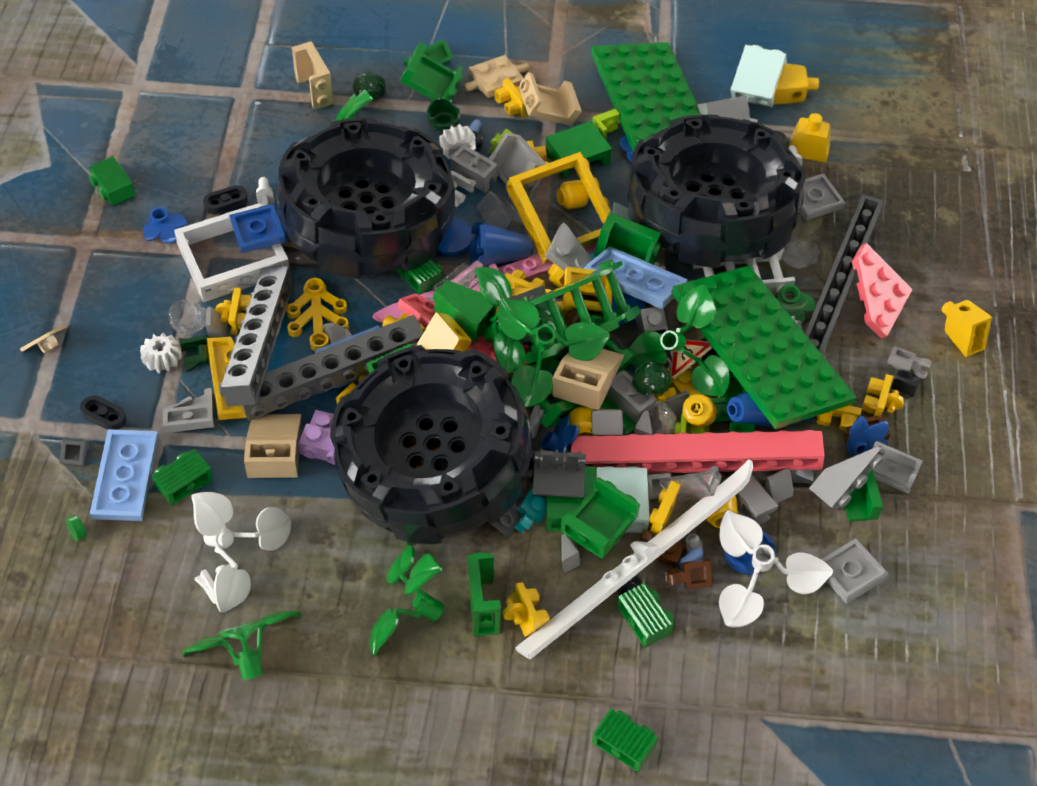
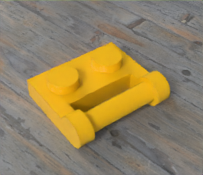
M566 267L564 285L574 282L596 270ZM606 275L600 278L612 306V291ZM592 282L579 287L581 294L597 296ZM570 291L564 293L562 301L563 310L577 309ZM584 300L587 310L600 311L603 314L599 302Z

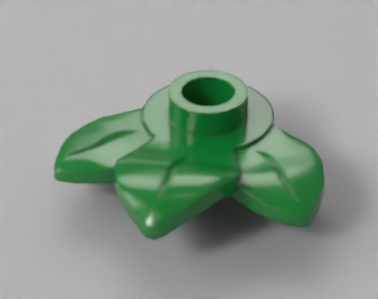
M792 284L784 285L778 292L777 300L791 317L795 315V321H802L803 325L805 312H813L816 308L814 299L809 294L801 293L800 289ZM791 293L793 299H787L785 294Z

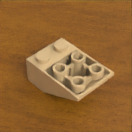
M602 349L601 353L593 360L581 361L573 358L568 353L561 360L553 376V397L599 410L624 355Z
M265 414L261 418L251 420L244 456L247 478L298 477V442L301 433V414Z

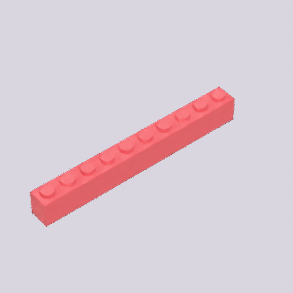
M786 430L778 432L755 431L749 433L705 432L703 434L679 433L666 435L657 433L654 435L630 434L624 436L581 435L576 437L572 443V452L578 453V451H581V454H586L585 465L589 467L612 466L614 468H628L635 466L647 468V474L706 472L713 466H718L719 472H736L748 459L753 462L752 471H782L784 469L823 470L825 456L822 431L813 430L791 432Z

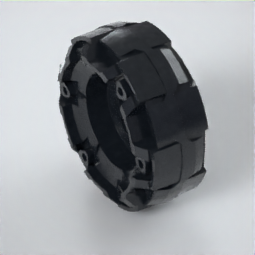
M713 114L692 115L670 120V126L647 137L645 140H640L633 151L627 188L629 219L660 232L658 242L662 243L661 247L678 254V261L698 266L719 268L722 262L743 261L755 257L767 259L781 251L791 240L792 231L799 221L803 207L806 170L804 166H800L795 155L786 147L787 139L757 122L721 117Z
M352 118L330 122L329 128L298 142H293L289 146L279 165L277 204L280 222L287 243L292 242L303 254L318 262L319 269L340 276L359 278L363 273H380L397 269H404L408 272L432 259L438 253V246L445 238L453 220L455 185L448 164L443 158V148L425 133L415 128L398 127L388 123L377 122V120L371 118Z
M416 345L398 350L378 360L377 369L369 373L346 397H341L333 416L330 431L337 473L346 493L356 508L376 525L394 533L396 539L418 544H441L443 538L457 536L478 528L487 521L493 524L513 506L523 491L521 484L527 474L533 448L530 419L519 391L510 382L507 372L500 364L472 348L469 351L452 349L426 350L422 345Z

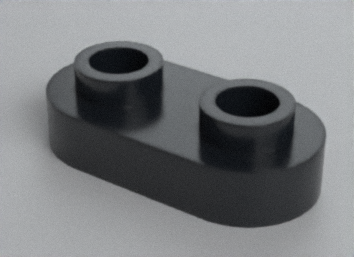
M239 185L211 192L203 199L205 210L210 214H220L242 207L248 201L246 189Z
M93 395L86 397L81 402L80 409L83 417L106 430H119L126 424L127 419L123 408L102 397Z

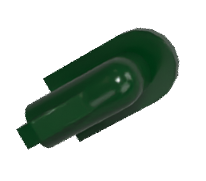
M209 335L179 338L182 352L197 349L198 352L183 356L186 372L209 360L207 338H211Z

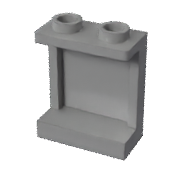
M505 133L493 154L489 157L491 161L498 164L496 168L497 175L505 184H507L509 177L546 164L520 135ZM542 179L522 185L528 198L531 197Z

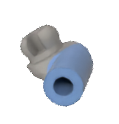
M689 534L685 539L687 555L678 561L682 570V562L701 560L703 557V543L697 534Z

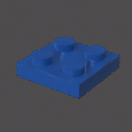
M274 204L229 215L241 253L286 242V236Z

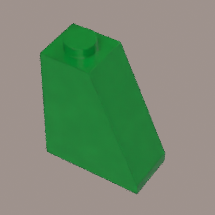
M446 280L441 287H437L433 294V300H435L434 311L436 313L449 314L471 338L473 343L478 341L483 334L484 327L491 324L490 319L496 314L497 306L489 304L481 292Z

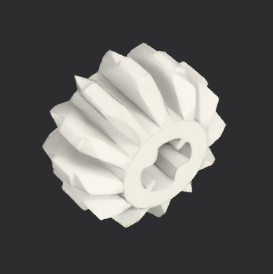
M460 124L457 127L451 126L449 130H443L444 134L439 136L443 155L448 159L463 144L472 150L476 149L475 135L468 126L462 127Z
M164 333L158 337L153 334L152 339H145V345H142L140 349L142 363L147 365L150 371L156 369L158 373L163 369L169 372L171 366L177 367L178 361L182 357L180 343L175 340L173 335L166 337Z

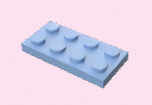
M610 246L584 267V269L598 270L600 268L599 264L605 261L613 260L614 263L622 261L623 265L614 270L622 292L661 309L675 298L671 293L673 286L688 281V279Z
M108 429L90 509L91 519L143 521L159 439L157 431Z

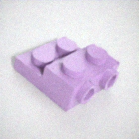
M315 410L310 424H306L298 442L300 454L307 458H318L335 464L334 446L330 439L334 414Z

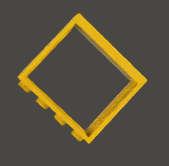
M581 152L509 177L505 188L543 264L551 262L545 257L551 242L522 185L574 167L603 224L609 212H611L608 199L602 195L597 178L593 177L589 162L586 158H583ZM601 229L577 237V240L584 249L596 245Z

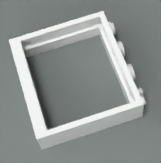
M261 203L174 230L177 245L203 302L231 294L234 288H241L243 290L255 286L256 279L259 278L262 268L289 267L288 258L281 244L272 246L276 256L204 279L190 250V244L234 231L229 215L262 207Z

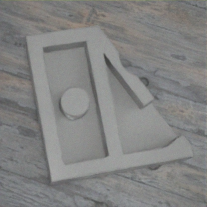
M563 222L559 226L545 257L564 271L566 267L584 269L592 259L567 224Z
M212 388L205 389L204 395L196 399H192L190 396L178 404H173L163 409L164 433L214 427Z

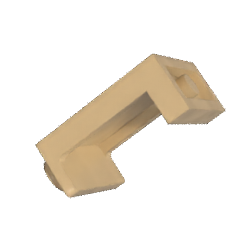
M312 41L292 47L295 78L298 83L309 80L313 109L316 110L332 105L331 75Z
M528 72L520 83L519 89L530 117L572 126L582 112L572 82L564 81L559 89H554L536 84L533 73Z

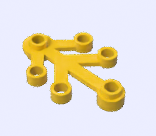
M310 278L304 285V294L294 303L287 305V316L291 319H296L290 322L287 328L290 336L298 337L302 334V327L313 318L314 334L310 336L309 340L311 349L315 351L329 345L328 336L323 333L322 317L334 324H345L342 327L347 330L349 329V323L347 318L337 315L344 314L347 311L346 301L338 299L327 292L326 284L321 279ZM321 299L331 304L334 312L321 305ZM311 300L312 305L301 315L300 309Z

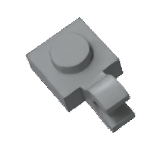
M894 346L887 363L898 370L910 371L912 368L918 377L926 378L928 372L923 371L920 367L926 366L930 368L932 361L927 358H918L916 353Z

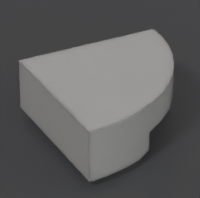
M328 323L322 325L325 334L328 336L329 344L352 336L349 330L338 324Z

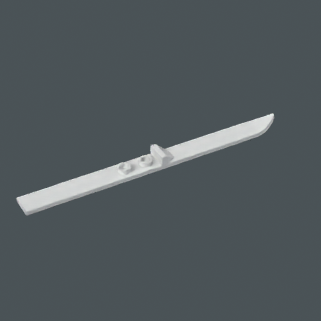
M748 459L733 475L649 542L634 541L630 544L634 551L632 555L624 558L620 565L612 571L605 573L600 581L515 647L517 652L528 659H532L739 493L750 480L753 462Z

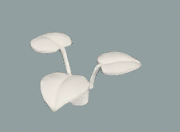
M214 492L196 493L192 495L196 528L204 535V542L208 546L216 547L215 552L220 553L232 566H222L217 572L214 581V595L219 612L225 613L241 604L247 598L250 592L251 581L249 574L245 570H237V563L223 549L233 543L234 537H259L261 549L267 551L276 550L288 539L291 531L290 516L283 510L276 507H268L262 510L256 519V529L258 532H231L225 525L233 516V507L230 500L224 495Z
M729 510L723 516L720 525V542L723 549L733 557H740L746 551L749 554H753L752 565L755 568L748 589L740 584H733L726 587L720 595L719 608L724 623L728 627L738 628L747 626L761 615L764 606L763 598L761 595L752 592L759 572L768 571L773 564L783 574H788V586L799 594H811L817 591L831 577L833 569L823 560L807 553H794L790 555L786 560L787 569H785L778 561V557H774V551L770 546L760 545L763 532L756 521Z

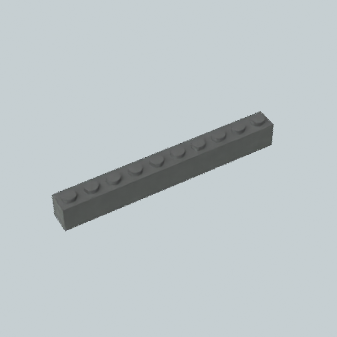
M862 194L805 332V335L823 356L857 274V270L853 269L852 260L860 246L865 243L869 244L879 219L883 200Z

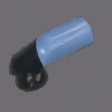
M474 120L469 126V129L475 135V146L482 147V141L484 140L482 136H478V132L482 128L480 120Z

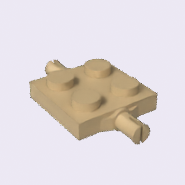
M506 55L471 66L469 67V74L474 81L464 83V90L468 92L479 89L489 98L495 96V90L503 87V80L507 78L510 79L515 87H518L524 79L520 73L529 71V64L525 62L516 66L511 63Z

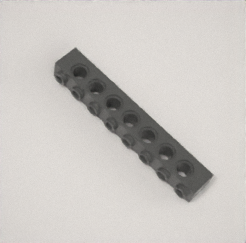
M288 266L262 268L259 278L256 279V286L254 292L251 293L250 304L246 307V315L241 322L240 333L236 336L234 350L231 351L229 364L225 367L224 379L219 385L220 394L225 398L227 406L253 405L257 403L294 286Z
M411 315L269 371L265 375L257 403L241 405L248 421L261 418L267 413L283 409L292 403L308 399L312 395L328 391L342 383L353 381L355 378L369 373L368 362H372V360H376L408 344L416 346L424 331L415 315Z

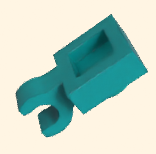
M533 488L526 493L517 508V511L522 513V516L514 528L523 534L525 529L528 530L533 522L535 524L541 522L546 513V498L541 495H533Z

